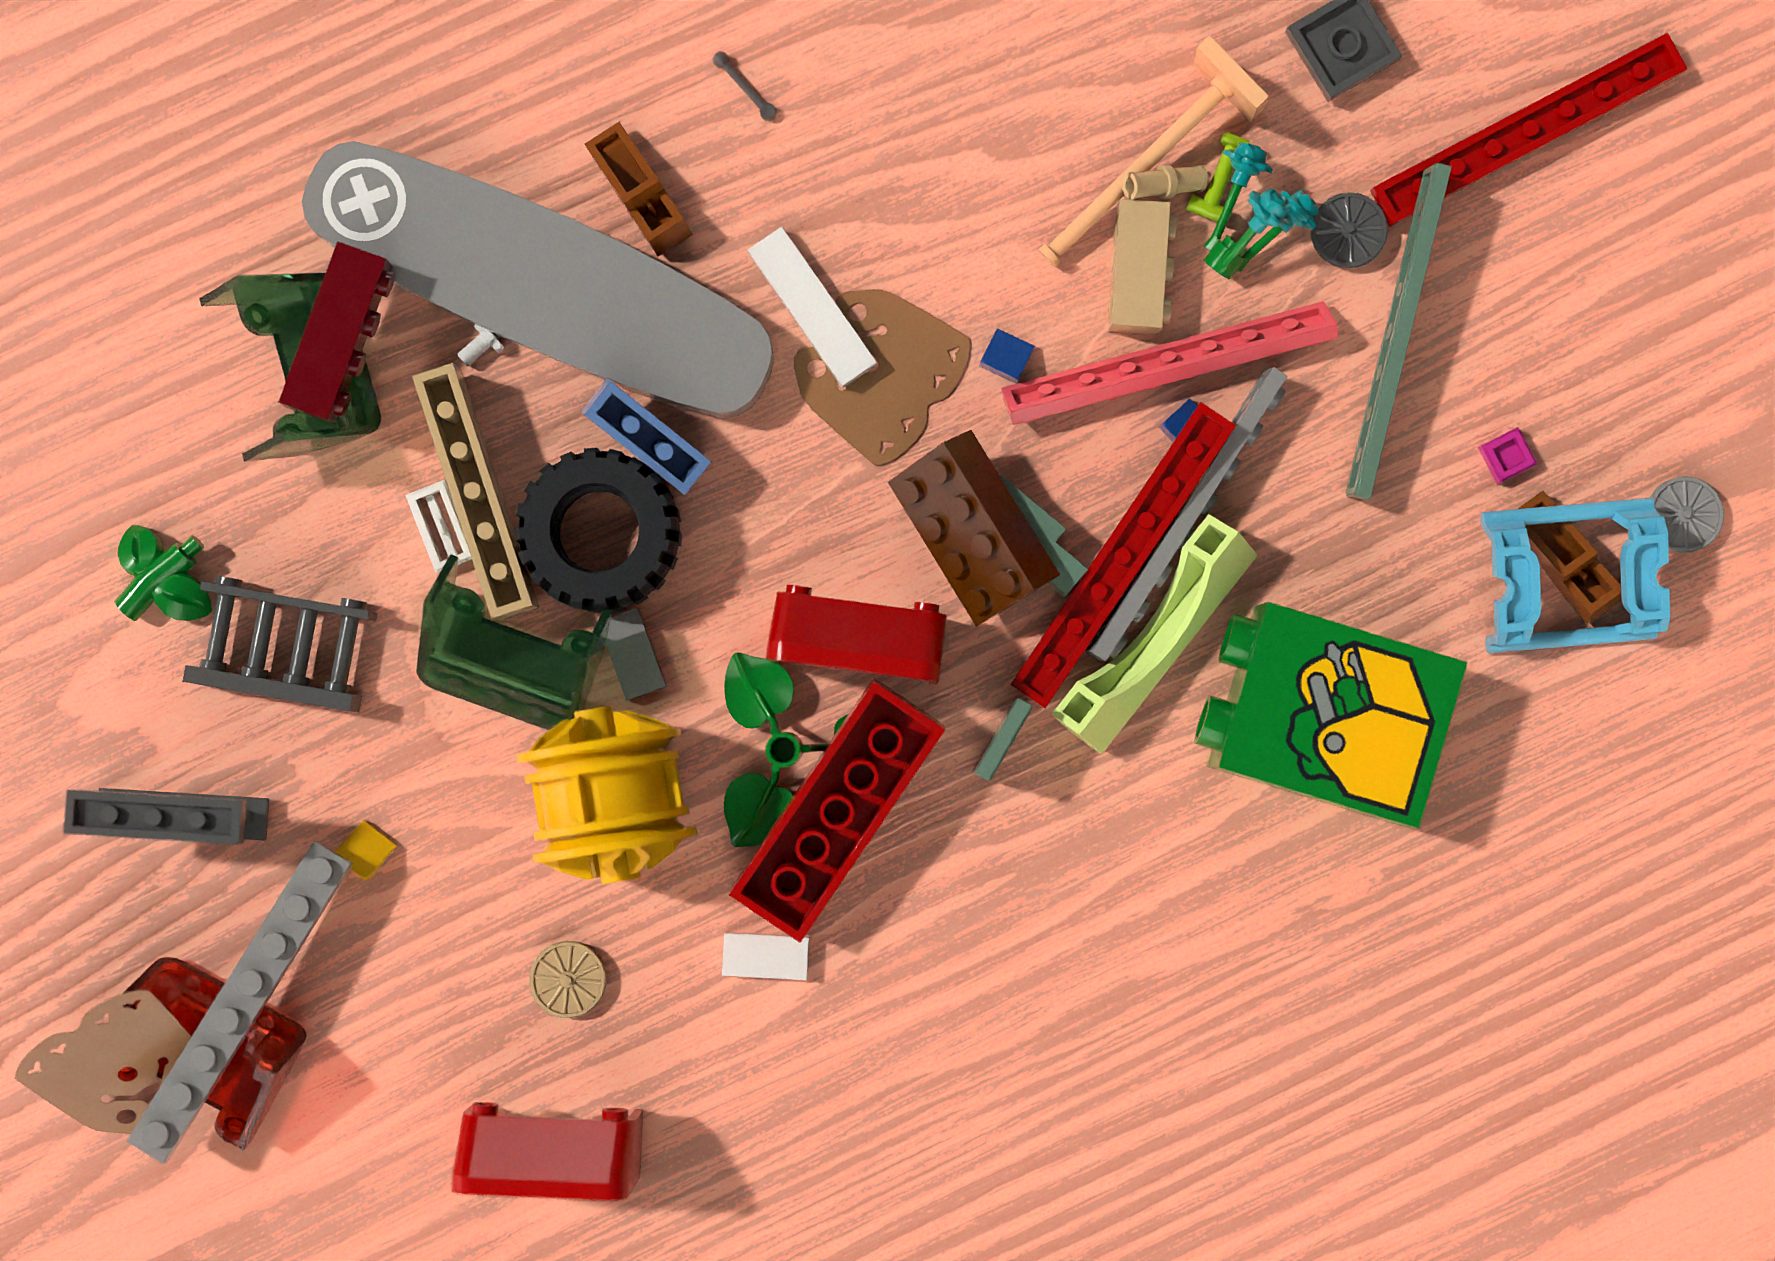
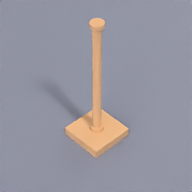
M1210 35L1197 46L1194 65L1210 81L1211 88L1048 246L1043 244L1038 249L1053 267L1056 268L1061 263L1059 258L1124 196L1122 182L1126 173L1145 172L1153 168L1219 102L1229 100L1250 123L1264 111L1269 95Z

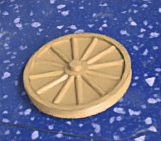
M575 941L557 942L544 949L533 962L529 975L530 990L536 1003L545 1012L560 1018L578 1017L589 1012L602 998L606 987L605 967L598 954L587 945Z

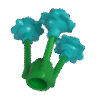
M1240 142L1235 150L1228 149L1223 152L1224 155L1229 157L1230 163L1235 169L1231 182L1234 184L1213 234L1204 245L1210 251L1204 258V262L1229 280L1237 270L1242 272L1248 262L1282 231L1286 233L1294 225L1310 230L1315 229L1316 223L1314 218L1319 212L1315 201L1307 193L1304 194L1302 190H1298L1293 195H1290L1285 190L1281 194L1274 189L1266 190L1262 194L1252 190L1248 201L1253 206L1255 216L1248 223L1249 229L1239 241L1229 235L1224 240H1221L1242 187H1247L1251 176L1260 175V172L1272 173L1273 170L1266 163V151L1262 150L1259 146ZM1267 226H1274L1247 250V244L1257 233L1261 234Z

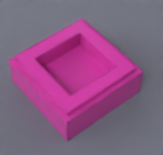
M1519 427L1477 447L1496 484L1537 465Z

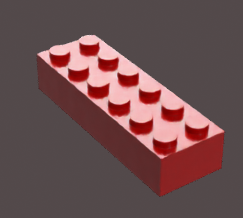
M874 677L731 886L729 896L801 943L945 732L944 724Z

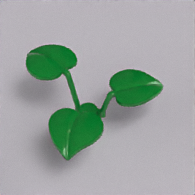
M737 652L732 655L729 661L724 681L725 700L729 713L738 724L748 729L757 728L768 719L771 726L770 733L772 734L765 748L766 756L773 764L770 780L768 781L763 775L758 773L744 774L736 778L729 785L724 797V814L730 832L731 843L734 847H748L761 844L793 797V794L788 789L776 786L781 767L796 764L802 758L803 753L824 751L829 743L803 744L796 734L791 732L781 733L774 714L786 711L792 703L794 685L789 673L775 662H769L764 658ZM845 715L836 722L834 735L848 715Z

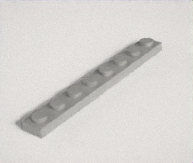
M1275 367L1262 372L1231 421L1236 427L1085 650L1086 653L1098 661H1107L1109 656L1116 658L1128 639V637L1123 635L1132 621L1138 623L1144 616L1150 605V601L1146 599L1154 585L1161 587L1167 580L1173 569L1169 562L1177 550L1181 552L1182 547L1195 532L1191 527L1198 516L1202 515L1205 517L1217 501L1218 495L1214 493L1222 479L1228 481L1237 470L1241 460L1236 458L1244 444L1250 446L1255 441L1263 428V425L1259 423L1261 417L1267 409L1272 411L1284 396L1286 390L1281 386L1288 377Z
M317 841L312 843L126 1142L162 1164L170 1160L352 867L353 863Z

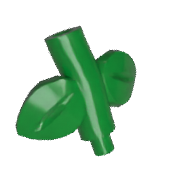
M140 525L130 526L120 540L118 558L122 568L128 574L134 576V579L114 600L118 609L133 621H137L154 601L165 616L175 620L191 621L209 615L212 612V606L207 592L200 590L201 583L195 577L186 573L197 564L195 556L204 548L203 543L192 535L182 545L175 542L164 551L160 538L153 531Z

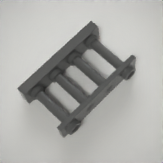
M217 576L216 583L201 581L200 590L218 593L206 659H201L200 667L185 665L182 682L344 711H360L362 695L351 694V685H347L359 618L371 621L377 620L378 613L365 610L367 602L341 598L339 606L243 589L241 588L243 580ZM235 596L259 601L247 667H242L241 674L227 672V663H223ZM276 604L301 608L289 674H284L283 681L267 679L268 670H264ZM318 611L342 615L331 679L325 682L324 689L308 686L310 678L306 677Z
M99 788V791L71 789L66 790L63 834L222 844H243L244 839L265 841L267 839L269 798Z

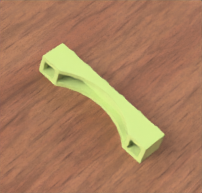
M1208 514L1182 547L1179 563L1170 587L1145 628L1110 663L1095 673L1078 680L1051 715L1076 737L1102 755L1258 556L1241 534Z

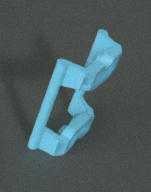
M1653 498L1481 512V526L1491 540L1493 576L1503 579L1506 585L1503 596L1494 600L1495 634L1486 637L1487 653L1657 639L1658 632L1667 631L1670 621V589L1660 586L1656 576L1659 568L1669 563L1668 531L1665 518L1655 509ZM1611 518L1624 528H1627L1628 539L1622 546L1620 554L1621 598L1624 608L1630 613L1631 622L1608 627L1533 633V625L1536 624L1541 613L1540 565L1538 557L1531 551L1525 525Z

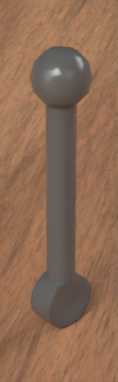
M725 52L715 53L713 56L714 65L718 68H723L756 104L764 121H772L776 117L775 106L771 103H765L732 67L729 63V57Z

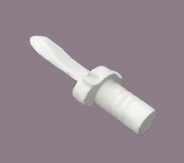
M475 324L474 327L480 334L457 355L469 367L491 346L497 353L501 352L505 348L498 340L501 336Z

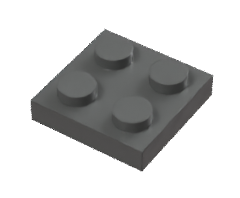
M1332 0L1291 24L1285 30L1286 35L1327 102L1389 67L1402 57L1401 52L1369 0Z

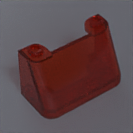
M164 957L156 960L123 993L149 990L185 1030L193 1036L225 983L183 960ZM137 1000L134 1004H124L123 1007L137 1009V1005L141 1001ZM267 1005L261 1011L205 1102L220 1111L214 1122V1129L218 1136L225 1142L243 1151L257 1134L298 1058L307 1037L302 1025ZM165 1057L158 1059L157 1077L160 1079L163 1077L165 1065L169 1063V1060ZM124 1067L118 1072V1077L123 1081H132L138 1075L136 1069L132 1067Z

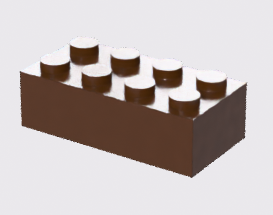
M972 430L944 441L888 482L976 627L1060 576L1059 571Z

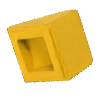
M363 820L335 852L351 861L353 865L350 870L367 881L375 876L398 845Z

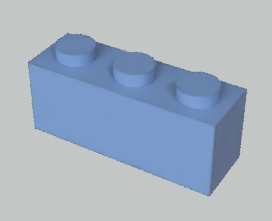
M606 378L581 410L588 419L684 495L711 463L709 459L608 378Z

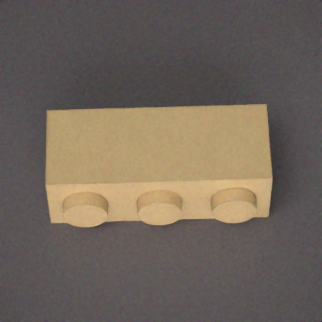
M1120 199L1115 215L1108 332L1158 335L1163 327V323L1169 324L1171 299L1164 298L1165 282H1172L1174 272V257H1167L1168 241L1175 240L1177 216L1170 215L1171 202Z

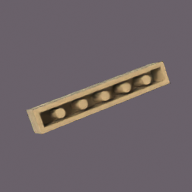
M450 363L412 376L491 619L503 621L540 608L527 567L522 564L518 554L521 552L519 543L515 541V531L462 371L455 364Z

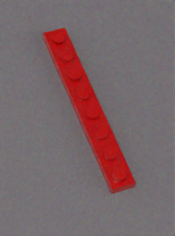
M1667 32L1374 186L1370 192L1384 212L1387 223L1391 227L1413 215L1423 172L1436 163L1452 166L1444 196L1445 199L1681 75L1688 68Z
M1199 403L1011 682V686L1044 708L1048 706L1236 427L1234 423L1204 403Z

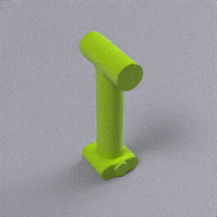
M1229 132L1224 133L1220 141L1221 145L1225 146L1224 150H1235L1240 142L1250 143L1249 140ZM1222 153L1204 199L1192 194L1186 207L1187 211L1218 222L1223 210V206L1219 204L1234 170L1228 156Z

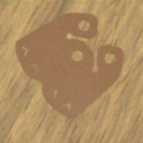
M881 289L848 291L840 294L835 303L856 333L877 329L879 325H884L887 328V332L884 335L876 334L860 338L871 355L878 359L879 366L877 370L872 373L866 372L848 384L845 390L840 391L836 388L837 380L827 366L825 373L821 377H812L808 373L807 366L812 360L819 359L823 361L814 347L797 352L794 357V369L801 396L811 410L872 464L879 466L895 460L915 443L926 427L928 406L948 397L954 390L965 371L969 359L970 339L933 315L890 292ZM855 303H861L866 307L867 315L861 321H854L849 317V308ZM959 346L958 351L955 352L956 360L952 362L948 350ZM945 375L946 378L940 380L938 387L935 389L933 387L934 376ZM914 417V420L908 424L907 432H904L901 420ZM882 441L894 442V446L886 447L885 451L882 454L880 453Z
M149 990L126 992L114 996L86 1012L76 1031L53 1034L36 1045L20 1062L15 1072V1080L84 1126L100 1132L131 1134L149 1104L143 1100H111L108 1103H104L100 1098L103 1095L133 1096L155 1082L159 1068L158 1059L165 1057L169 1060V1063L164 1068L162 1085L192 1036ZM137 1000L141 1001L138 1003L137 1009L123 1007L124 1004H134ZM106 1013H109L110 1023L95 1024L96 1021L104 1019ZM61 1044H66L63 1054L50 1052V1050L58 1049ZM39 1062L42 1072L29 1074L28 1072L35 1068V1063ZM124 1067H132L136 1069L138 1075L132 1081H123L118 1077V1072ZM129 1109L136 1113V1119L131 1123H121L117 1120V1114L122 1110Z

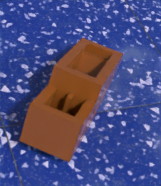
M617 122L584 144L657 257L693 235L685 219L620 122Z
M1541 491L1518 509L1557 505L1544 491ZM1571 521L1525 525L1531 551L1538 557L1540 566L1587 625L1622 601L1621 585L1597 559V550Z

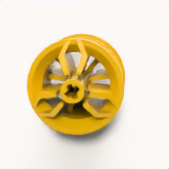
M613 706L574 712L575 718L559 722L540 736L528 752L516 755L518 764L529 763L537 770V773L525 775L524 779L525 784H532L539 825V831L533 832L534 840L548 839V844L542 852L532 854L533 862L543 863L559 872L585 880L601 877L602 884L640 878V870L643 867L645 869L654 868L676 850L682 838L698 835L696 826L686 827L677 818V816L690 814L689 805L684 806L676 761V759L681 758L680 751H666V746L672 738L681 736L680 727L676 728L657 719L629 710L613 711Z

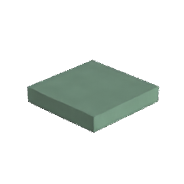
M1020 698L1014 699L975 766L974 774L987 781L993 778L1030 714L1032 705Z

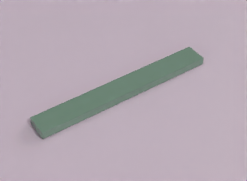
M1436 163L1423 172L1345 492L1346 497L1359 500L1371 499L1452 166Z

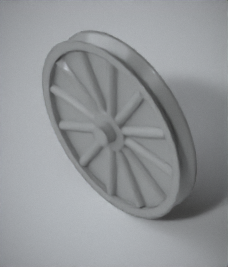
M1677 477L1662 483L1650 496V498H1653L1656 511L1665 518L1669 550L1684 553L1697 551L1708 546L1720 533L1724 521L1723 504L1717 492L1705 481L1694 477Z

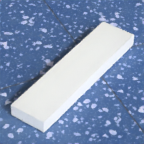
M780 227L747 250L749 256L842 389L877 365L876 360L783 227Z

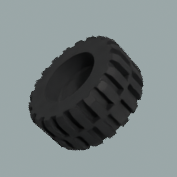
M584 448V453L574 454L571 451L561 455L560 462L553 466L548 463L540 470L542 474L535 483L529 482L524 490L528 494L524 504H518L516 516L520 518L519 527L514 528L515 541L520 544L521 552L518 554L522 564L528 568L531 573L530 577L537 586L544 589L549 596L576 609L594 613H602V611L617 612L626 610L627 606L634 603H642L648 599L647 595L653 590H659L666 582L664 578L670 569H674L678 560L676 554L678 546L681 547L682 533L680 532L679 524L681 522L680 513L673 500L674 497L658 475L647 467L645 463L635 457L631 458L621 451L613 449L600 451L598 448ZM593 492H608L623 498L634 510L639 525L638 541L632 554L620 565L603 571H593L578 566L568 557L560 539L561 523L569 507L580 497Z

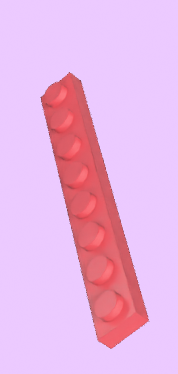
M1322 301L1002 387L1001 390L1013 425L1023 422H1032L1038 418L1064 411H1073L1079 407L1097 402L1114 400L1134 392L1154 389L1160 385L1186 378H1195L1201 374L1227 367H1236L1242 363L1264 357L1277 356L1283 352L1305 346L1318 345L1321 342L1338 338V328L1328 307Z

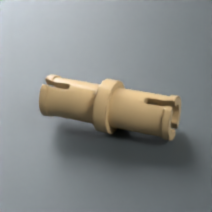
M1161 165L1154 171L1126 173L1123 177L1122 187L1127 199L1132 200L1150 196L1169 199L1173 198L1176 193L1204 191L1208 183V175L1203 165L1181 168Z

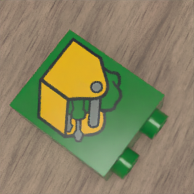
M1271 602L1255 606L1251 618L1233 614L1224 634L1218 660L1220 663L1236 667L1228 698L1224 700L1211 695L1207 697L1194 738V744L1212 749L1207 767L1392 824L1419 829L1468 662Z

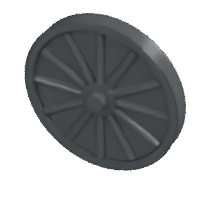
M1341 193L1329 198L1318 208L1319 212L1314 218L1316 228L1311 230V239L1317 253L1326 262L1340 268H1357L1371 262L1381 252L1388 233L1387 220L1380 206L1371 198L1359 193Z

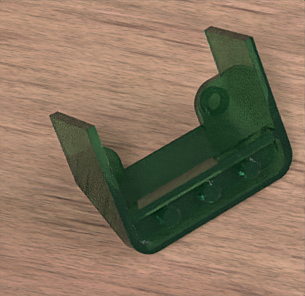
M325 273L237 275L200 297L199 300L201 306L237 305L240 319L248 331L257 336H273L286 381ZM366 360L359 377L353 376L347 392L351 393L352 397L347 413L344 417L338 416L335 425L296 411L292 414H286L274 423L273 438L242 453L244 462L300 456L356 440L375 432L381 423V413Z
M450 554L423 603L416 669L419 679L426 686L546 730H550L563 720L575 718L574 712L584 709L604 654L612 611L603 609L593 632L586 630L569 631L561 645L485 619V605L479 595L471 589L455 585L458 556Z

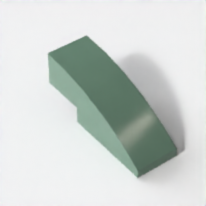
M1000 475L1059 571L1060 576L1048 584L1064 598L1088 569L1056 543L1066 528L1005 477Z

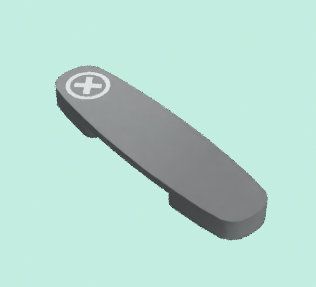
M356 141L337 144L324 152L314 166L305 185L302 198L304 218L312 231L335 248L337 241L384 257L393 266L391 272L395 273L394 285L406 292L416 294L471 323L556 361L605 380L608 378L624 390L684 410L726 419L738 417L753 408L761 397L771 376L774 363L772 343L759 321L725 298L661 262L593 228L516 194L396 151Z

